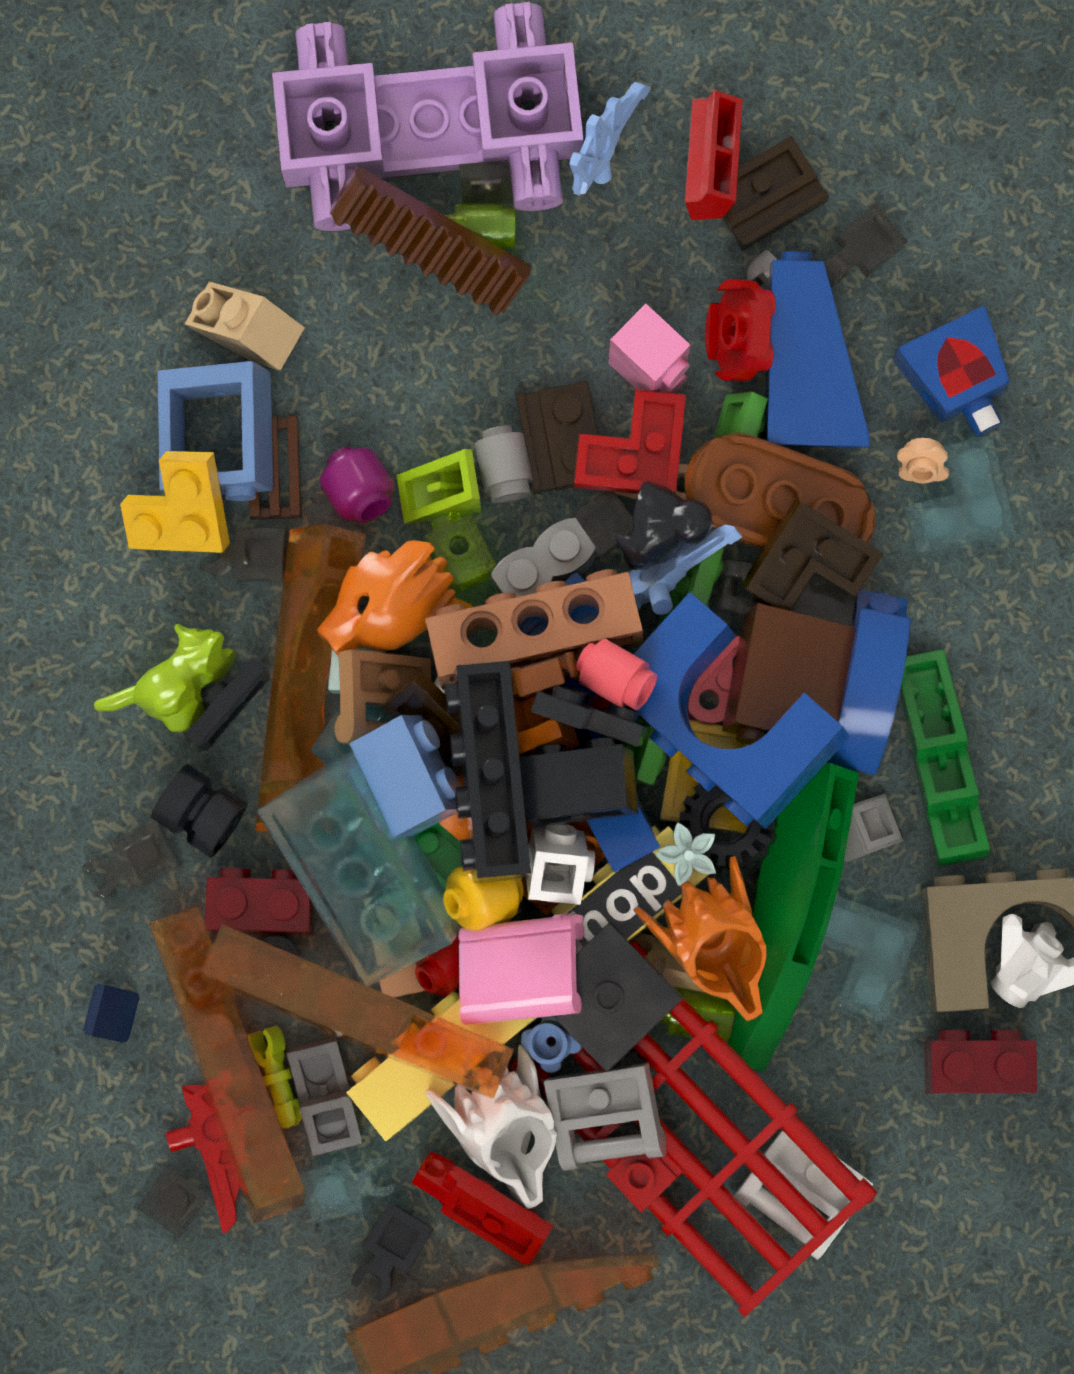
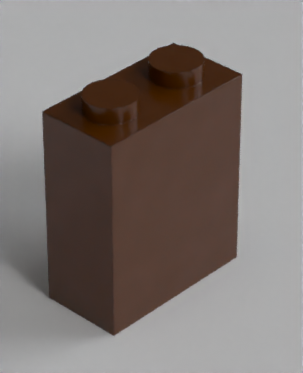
M760 603L753 606L744 614L722 731L737 734L736 741L751 745L764 737L803 693H806L838 722L856 628Z

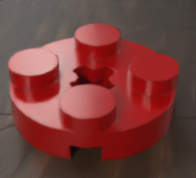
M728 279L721 283L717 291H725L720 303H710L705 324V347L708 360L718 361L721 371H714L719 379L745 382L754 378L758 371H768L772 365L774 350L769 341L771 318L775 312L776 300L771 290L761 289L755 281Z

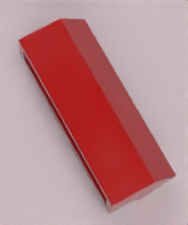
M716 90L707 99L692 100L685 204L691 221L723 218L736 202L743 99Z

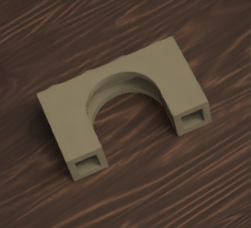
M1067 869L1036 871V880L1016 881V872L985 874V883L966 885L964 875L934 877V887H926L921 890L931 1013L989 1009L985 943L993 923L1003 912L1012 906L1034 904L1049 908L1062 916L1074 931V878H1068Z

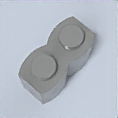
M576 518L559 521L547 528L538 537L533 547L518 549L504 557L491 574L492 586L498 594L515 593L516 597L536 593V588L543 584L554 581L565 582L574 572L582 576L595 559L596 547Z

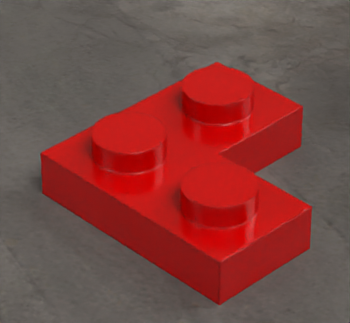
M635 389L630 439L579 434L574 488L638 494L642 483L650 481L664 485L676 493L686 395Z

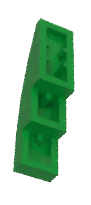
M944 649L906 656L899 693L938 867L989 857L990 847L978 806L979 792L967 751L968 738Z

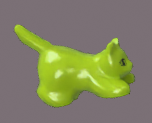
M175 624L174 629L179 638L178 648L168 660L149 669L137 681L135 686H130L96 700L93 704L94 708L97 711L114 712L136 704L147 715L162 721L169 731L175 733L188 731L205 712L200 695L202 688L226 675L235 661L236 653L230 648L222 649L224 636L220 632H214L211 629L186 628L180 624Z

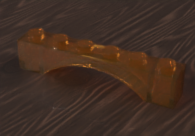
M325 524L294 528L289 531L255 826L256 832L294 838H332L338 786L330 765L324 720L325 692L332 648L319 636L317 629L336 606L343 580L350 566H357L364 557L366 534Z

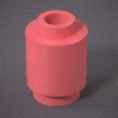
M602 639L596 645L593 643L588 644L582 651L576 664V670L580 672L579 684L619 707L626 708L629 706L634 710H639L650 697L657 682V674L649 670L648 662L607 639Z

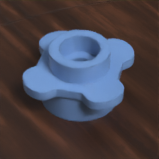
M553 1016L542 1017V1021L533 1029L525 1030L521 1035L523 1048L528 1050L531 1057L540 1063L544 1071L550 1073L558 1071L562 1066V1060L570 1053L575 1054L582 1048ZM552 1036L556 1039L554 1046L548 1044V1037Z

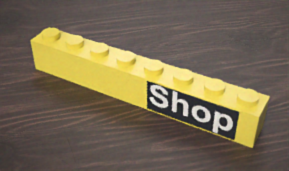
M655 825L651 827L660 848L616 872L607 863L595 873L592 880L596 886L582 897L581 905L559 903L551 910L554 915H583L584 936L582 940L576 941V954L609 922L628 941H631L646 928V925L633 911L635 907H640L654 919H657L664 913L663 904L667 899L674 905L682 898L681 885L678 886L674 876L676 863H666L655 855L664 846L676 845L674 842V831L669 826L662 832ZM693 868L692 874L687 881L696 887L709 874L700 873ZM453 991L431 1009L437 1017L422 1030L416 1024H413L391 1043L397 1050L382 1063L376 1057H373L351 1076L357 1084L346 1093L382 1138L387 1141L432 1105L425 1094L426 1090H434L442 1097L469 1075L474 1068L481 1065L536 1018L464 1025L460 1019V997L456 991Z

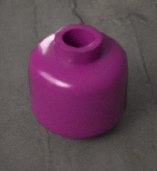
M343 447L329 456L326 462L327 466L320 477V486L340 517L347 521L368 523L382 516L390 508L395 483L375 452L369 448L358 447L352 449L351 447Z

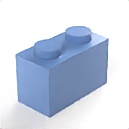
M400 715L349 743L393 838L414 836L457 813L455 787H461V784L453 770L445 766L437 749L440 747L437 732L430 722L423 719L422 715Z

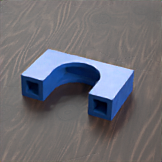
M689 592L634 653L635 656L648 662L649 670L657 674V682L650 697L639 710H635L640 712L637 721L642 717L655 729L649 738L671 758L679 751L692 762V765L686 772L708 792L715 785L723 790L730 797L724 806L742 823L748 826L755 819L766 829L846 742L850 735L839 722L806 693H803L764 737L751 745L738 749H720L700 741L692 730L688 716V703L691 691L702 673L731 643L736 635L722 619Z

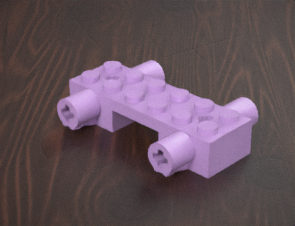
M530 2L511 3L498 8L493 14L497 50L474 52V66L375 76L373 63L348 65L346 35L343 26L331 22L306 24V26L296 30L295 33L299 70L272 73L281 171L286 188L310 185L314 227L324 231L351 229L350 225L346 223L341 226L335 224L330 211L333 201L357 165L379 178L509 165L513 206L515 209L539 211L557 207L563 202L559 160L571 159L573 152L580 153L583 146L573 43L547 45L542 7ZM533 101L534 109L530 111L523 110L522 102ZM335 121L336 126L333 130L325 131V122Z

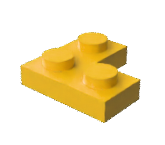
M166 451L159 459L165 496L127 495L120 504L129 549L223 553L230 544L214 452Z

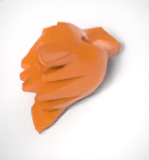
M418 540L407 541L392 555L386 550L378 554L369 552L361 559L357 566H350L343 580L336 606L317 629L319 636L331 646L338 657L339 652L350 649L356 650L361 646L379 651L396 650L414 640L424 631H427L425 618L436 616V610L454 604H463L466 609L473 607L467 602L454 598L456 592L453 589H448L454 577L449 572L443 573L448 563L445 558L438 557L432 560L430 554L435 549L432 543ZM362 596H368L370 598L363 614H360L357 608L358 601Z
M736 856L730 857V894L715 878H707L708 893L698 889L689 881L681 884L682 901L680 909L675 907L669 899L663 904L667 927L661 925L638 906L633 911L701 990L710 995L727 999L744 1019L749 1021L763 1013L758 982L766 962V944L752 916L751 906Z

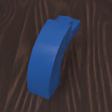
M863 589L855 597L851 627L856 629L838 720L850 737L826 763H833L846 769L876 775L892 726L903 678L911 618H907L908 599Z

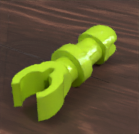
M276 1025L264 1029V1032L257 1031L248 1034L247 1044L249 1051L265 1072V1076H262L261 1080L263 1087L269 1086L274 1102V1106H271L274 1120L282 1128L298 1125L302 1119L299 1109L300 1102L298 1098L294 1099L288 1079L293 1078L291 1069H285L283 1064L285 1039L281 1029ZM264 1035H265L266 1038H267L268 1047L266 1046V1044H265V1042H264V1038H263Z

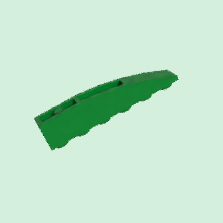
M826 763L776 817L777 827H774L776 839L774 844L770 843L767 848L770 853L765 859H762L760 875L755 884L756 900L753 918L766 944V962L758 982L763 1013L755 1019L746 1021L736 1009L734 1026L728 1039V1044L753 1070L764 1072L790 1024L812 974L833 910L842 875L859 775L855 771L833 763Z

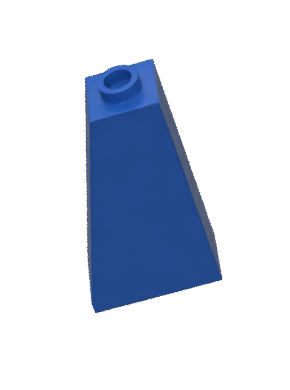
M782 252L781 260H772L770 263L769 290L774 293L776 307L771 318L769 341L773 346L774 358L770 369L766 371V398H768L765 408L764 440L779 446L865 449L869 447L870 436L824 261H812V253Z

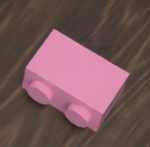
M645 303L610 339L608 364L637 390L675 393L687 379L684 373L690 366L687 362L691 345Z

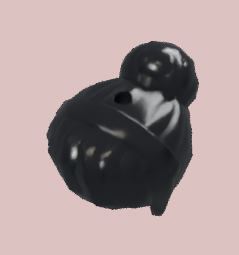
M646 481L642 483L636 498L632 534L627 537L614 532L613 538L621 547L623 557L630 569L647 570L654 565L666 562L682 548L684 543L696 545L704 541L712 530V513L703 502L693 499L683 500L668 487Z

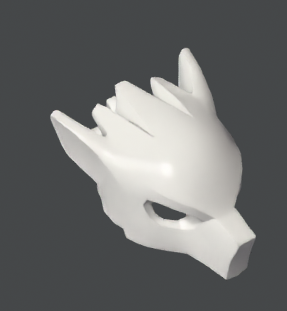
M522 1044L518 1045L517 1072L512 1071L509 1073L505 1065L497 1064V1077H495L488 1068L482 1069L480 1066L472 1070V1094L458 1083L454 1093V1108L434 1090H426L425 1094L432 1106L476 1165L486 1170L494 1178L506 1183L512 1197L527 1209L536 1207L543 1202V1171L554 1150L557 1133L554 1130L551 1111L540 1095L535 1064L528 1050L524 1049ZM532 1132L535 1137V1144L532 1150L526 1154Z

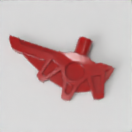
M225 1076L208 1086H182L186 1106L191 1112L190 1126L166 1132L170 1152L196 1146V1149L200 1150L223 1234L228 1233L237 1221L235 1204L242 1171L250 1170L253 1165V1157L245 1154L244 1131L256 1125V1117L253 1111L239 1112L235 1104L227 1097L233 1088V1084Z

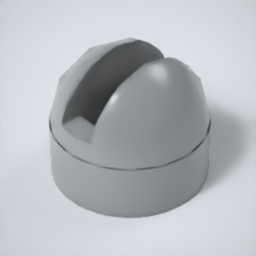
M764 250L748 266L747 280L753 281L759 277L763 282L760 285L761 289L769 290L770 263L772 260H777V258L768 250Z

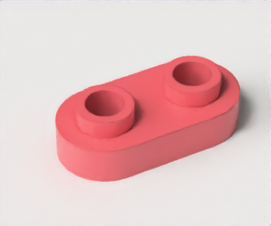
M736 636L694 684L688 703V716L692 721L716 725L724 721L734 670L732 661L737 655L740 636ZM703 693L714 695L717 700L716 708L711 710L703 708L699 702L700 695Z

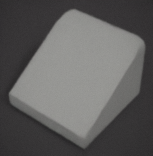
M885 794L853 805L844 862L853 861L903 841Z

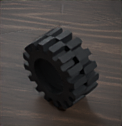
M698 783L693 788L696 793L692 798L687 795L683 802L686 808L685 812H680L679 821L689 830L692 840L700 834L710 833L709 821L712 814L720 807H723L730 799L717 785L708 792ZM777 818L766 829L753 819L740 839L730 843L714 839L710 849L703 854L712 861L717 872L722 873L723 869L730 871V857L736 856L739 868L746 866L748 869L757 866L754 861L760 856L765 859L770 853L767 848L770 843L774 844L776 834L774 833V827H777Z

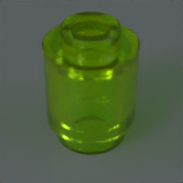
M455 203V213H445V216L498 247L502 249H515V208H503V203Z
M676 986L675 989L708 1023L713 1020L719 1027L716 1032L724 1040L729 1041L735 1007L727 999L713 996L706 992ZM670 1013L659 1021L660 1023L668 1024V1035L693 1039Z

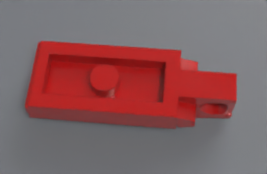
M432 1151L424 1159L412 1181V1184L436 1198L443 1205L440 1210L441 1213L525 1265H530L553 1228L552 1224L540 1218L533 1210L519 1205L495 1190L488 1182L477 1179L465 1170L463 1171L462 1168L455 1166L454 1161Z

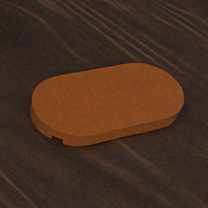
M733 433L709 440L695 452L689 462L685 476L686 498L698 500L709 507L713 521L711 531L725 524L734 526L742 534V538L737 540L739 542L763 550L796 498L868 544L874 533L876 519L872 500L868 501L867 494L863 490L866 488L859 478L843 468L743 433Z

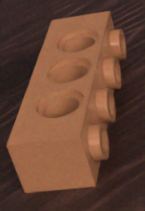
M613 569L601 570L586 577L587 581L567 586L564 581H554L537 587L536 593L516 597L515 593H501L486 599L485 605L466 609L463 604H454L436 610V616L425 618L442 690L445 689V682L454 681L453 673L457 665L510 661L511 669L564 655L566 652H575V654L581 655L588 644L593 643L596 645L602 639H607L621 648L643 644V629L629 572L617 574L616 570ZM582 605L591 606L599 613L597 618L588 624L576 623L571 619L570 615L575 608ZM530 617H540L548 623L545 631L536 636L524 634L520 630V626L524 620ZM481 628L493 630L497 637L491 645L481 648L469 642L471 635L476 630Z

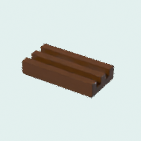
M273 416V491H269L270 508H261V492H256V499L249 501L251 520L301 518L298 417L287 416V418H277V416ZM278 430H287L290 507H280Z

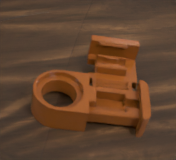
M566 652L564 655L540 662L511 668L513 699L517 701L536 696L538 691L552 689L554 685H566L565 678L571 677L579 682L580 672L576 670V664L580 655L575 654V652Z

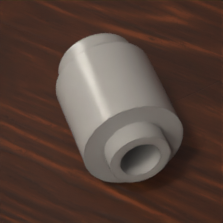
M509 425L497 426L483 431V439L475 442L474 445L484 492L490 493L491 502L506 503L530 496L529 484L533 482V476L524 434L513 432L512 426Z

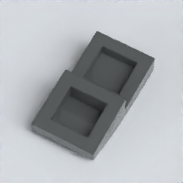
M337 1035L287 1048V1058L300 1101L299 1109L312 1156L363 1144L355 1105L346 1093L351 1088Z

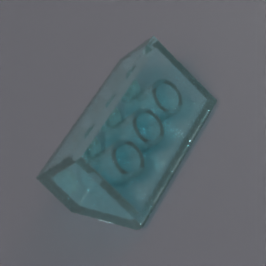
M353 751L318 769L257 810L364 989L450 945L459 934L460 929L463 928L447 914L443 904V895L446 890L413 836L392 837Z

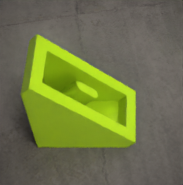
M463 449L396 475L404 524L481 513L472 449Z

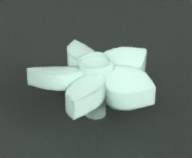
M677 822L673 833L676 845L664 846L655 855L666 863H676L674 876L678 886L690 878L693 868L703 874H715L712 861L703 854L712 846L715 833L700 834L692 840L689 830Z

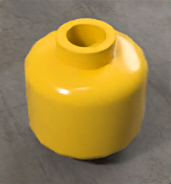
M459 866L448 876L446 891L443 895V904L447 914L456 920L461 927L469 931H482L493 924L505 923L513 919L523 899L521 879L474 883L473 872H463L462 866Z

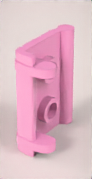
M558 914L548 918L497 923L482 931H469L461 928L459 931V997L461 1004L460 1019L462 1023L469 1025L580 1013L582 1003L576 986V941L582 940L584 936L583 915Z

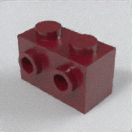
M221 868L220 877H207L204 929L212 933L313 936L315 884L311 880H302L303 871L272 870L271 879L251 878L250 869Z
M970 1030L938 1031L939 1041L924 1042L925 1094L1037 1093L1036 1040H1022V1030H991L990 1041H970Z

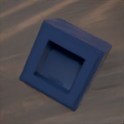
M97 983V986H94L83 1028L84 1034L122 1043L127 1042L134 1022L139 995L136 992Z

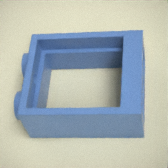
M253 361L159 370V459L166 451L185 452L184 400L241 395L243 470L217 472L221 495H225V499L230 501H250L256 499V492L273 491L271 372ZM159 465L160 491L164 492V486Z

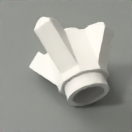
M1010 914L1002 917L1001 962L996 967V976L992 979L991 985L1002 999L1015 1007L1024 1008L1029 1001H1036L1041 995L1074 985V958L1067 960L1061 954L1064 948L1055 938L1057 933L1051 923L1034 924L1030 932H1025L1022 930V918Z

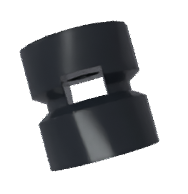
M187 763L177 772L161 794L152 811L151 819L174 834L185 831L187 833V843L208 857L213 858L238 826L248 803L224 787L216 791L213 790L212 779Z

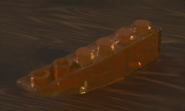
M197 906L150 922L149 926L183 1029L253 1223L303 1206L305 1190L208 931L204 929L205 923L199 907Z
M223 924L201 971L202 979L346 1041L491 1099H494L514 1049Z
M655 1253L603 1254L543 1261L497 1271L434 1292L348 1330L345 1333V1337L361 1374H416L429 1367L432 1374H440L461 1364L459 1354L478 1346L480 1353L485 1354L509 1343L508 1332L526 1325L529 1333H532L557 1322L558 1319L555 1312L574 1304L577 1312L606 1300L603 1290L621 1282L625 1291L642 1285L654 1278L651 1269L660 1266Z

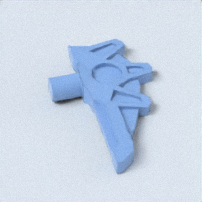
M634 82L620 99L611 97L607 101L604 113L600 117L594 114L589 117L586 123L585 141L580 153L573 152L569 163L574 176L572 186L574 194L578 196L585 194L593 180L598 184H605L611 180L610 160L614 155L621 131L640 100H644L650 92V86Z
M725 524L710 532V535L704 541L696 545L684 543L682 548L666 562L654 565L647 570H631L629 576L637 609L639 610L643 604L651 602L654 613L658 615L669 613L673 608L669 592L686 576V572L728 543L731 545L742 538V534L734 526Z

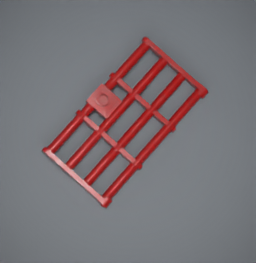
M636 940L630 942L644 958L648 955ZM683 997L669 1013L693 1039L673 1059L648 1033L633 1048L657 1072L652 1078L654 1092L666 1082L736 1156L714 1176L659 1118L666 1138L667 1150L664 1157L648 1159L646 1154L602 1161L610 1168L605 1175L641 1213L646 1208L653 1213L664 1225L661 1230L667 1236L672 1234L740 1305L737 1311L745 1318L856 1211L858 1212L865 1204L872 1203L877 1191L864 1177L859 1180L795 1114L798 1109L791 1102L787 1106L716 1032L719 1029L713 1020L708 1023ZM548 1037L547 1042L549 1043L554 1037ZM701 1046L772 1119L752 1141L680 1067ZM583 1047L575 1054L570 1053L586 1072L603 1070ZM518 1058L508 1067L511 1072H517ZM532 1058L537 1070L540 1095L547 1102L544 1081L551 1076ZM639 1120L634 1121L640 1127ZM622 1123L605 1125L602 1129L596 1126L576 1129L574 1131L584 1142L606 1139ZM781 1129L849 1199L850 1202L829 1222L759 1150L777 1130ZM743 1163L813 1236L793 1256L772 1237L723 1185ZM683 1173L700 1191L678 1211L662 1192ZM706 1199L722 1213L776 1270L756 1291L687 1220Z

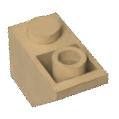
M209 282L205 290L196 297L192 312L185 322V325L240 356L259 365L279 371L305 327L265 297Z

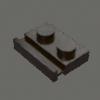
M792 136L738 166L736 202L722 219L730 232H733L742 251L828 202L829 195L827 191L821 187L817 180V175Z
M588 381L541 389L538 392L528 394H516L522 433L524 434L533 476L532 487L534 495L551 490L557 491L574 488L579 434L598 435Z

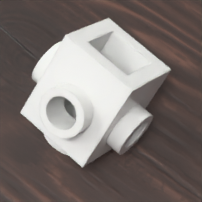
M564 823L547 825L546 827L532 825L530 844H528L531 874L526 878L528 899L581 905L584 882L592 881L595 864V852L587 850L584 831L576 830L573 826Z

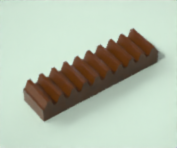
M358 165L332 203L330 214L335 224L338 226L344 223L350 225L352 233L356 236L362 233L366 234L370 244L373 246L381 243L385 245L389 255L401 254L405 264L408 266L414 263L420 265L422 273L426 276L431 273L436 274L440 284L444 286L448 283L453 284L457 293L461 296L465 293L471 294L475 304L481 305L485 302L489 305L494 315H498L500 312L504 313L530 276V264Z

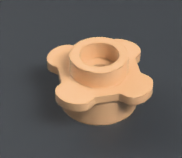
M916 438L907 442L904 448H901L897 453V459L902 462V467L899 468V477L903 480L924 484L933 481H943L949 476V469L944 466V462L948 459V453L936 440Z

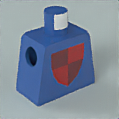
M984 306L898 347L893 358L896 366L941 423L963 413L976 437L990 432L1003 423L991 399L1005 391L1009 384V377L987 310Z

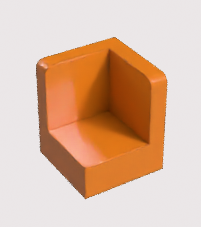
M536 697L522 703L513 699L519 757L534 755V748L543 745H565L566 751L580 746L573 726L531 712Z

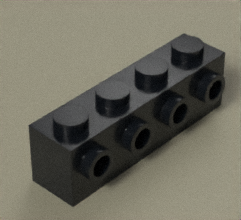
M510 661L457 665L453 673L454 681L445 682L447 713H457L459 734H450L452 765H462L464 786L455 787L458 819L467 818L469 839L460 840L463 872L472 871L474 883L527 878L531 874Z

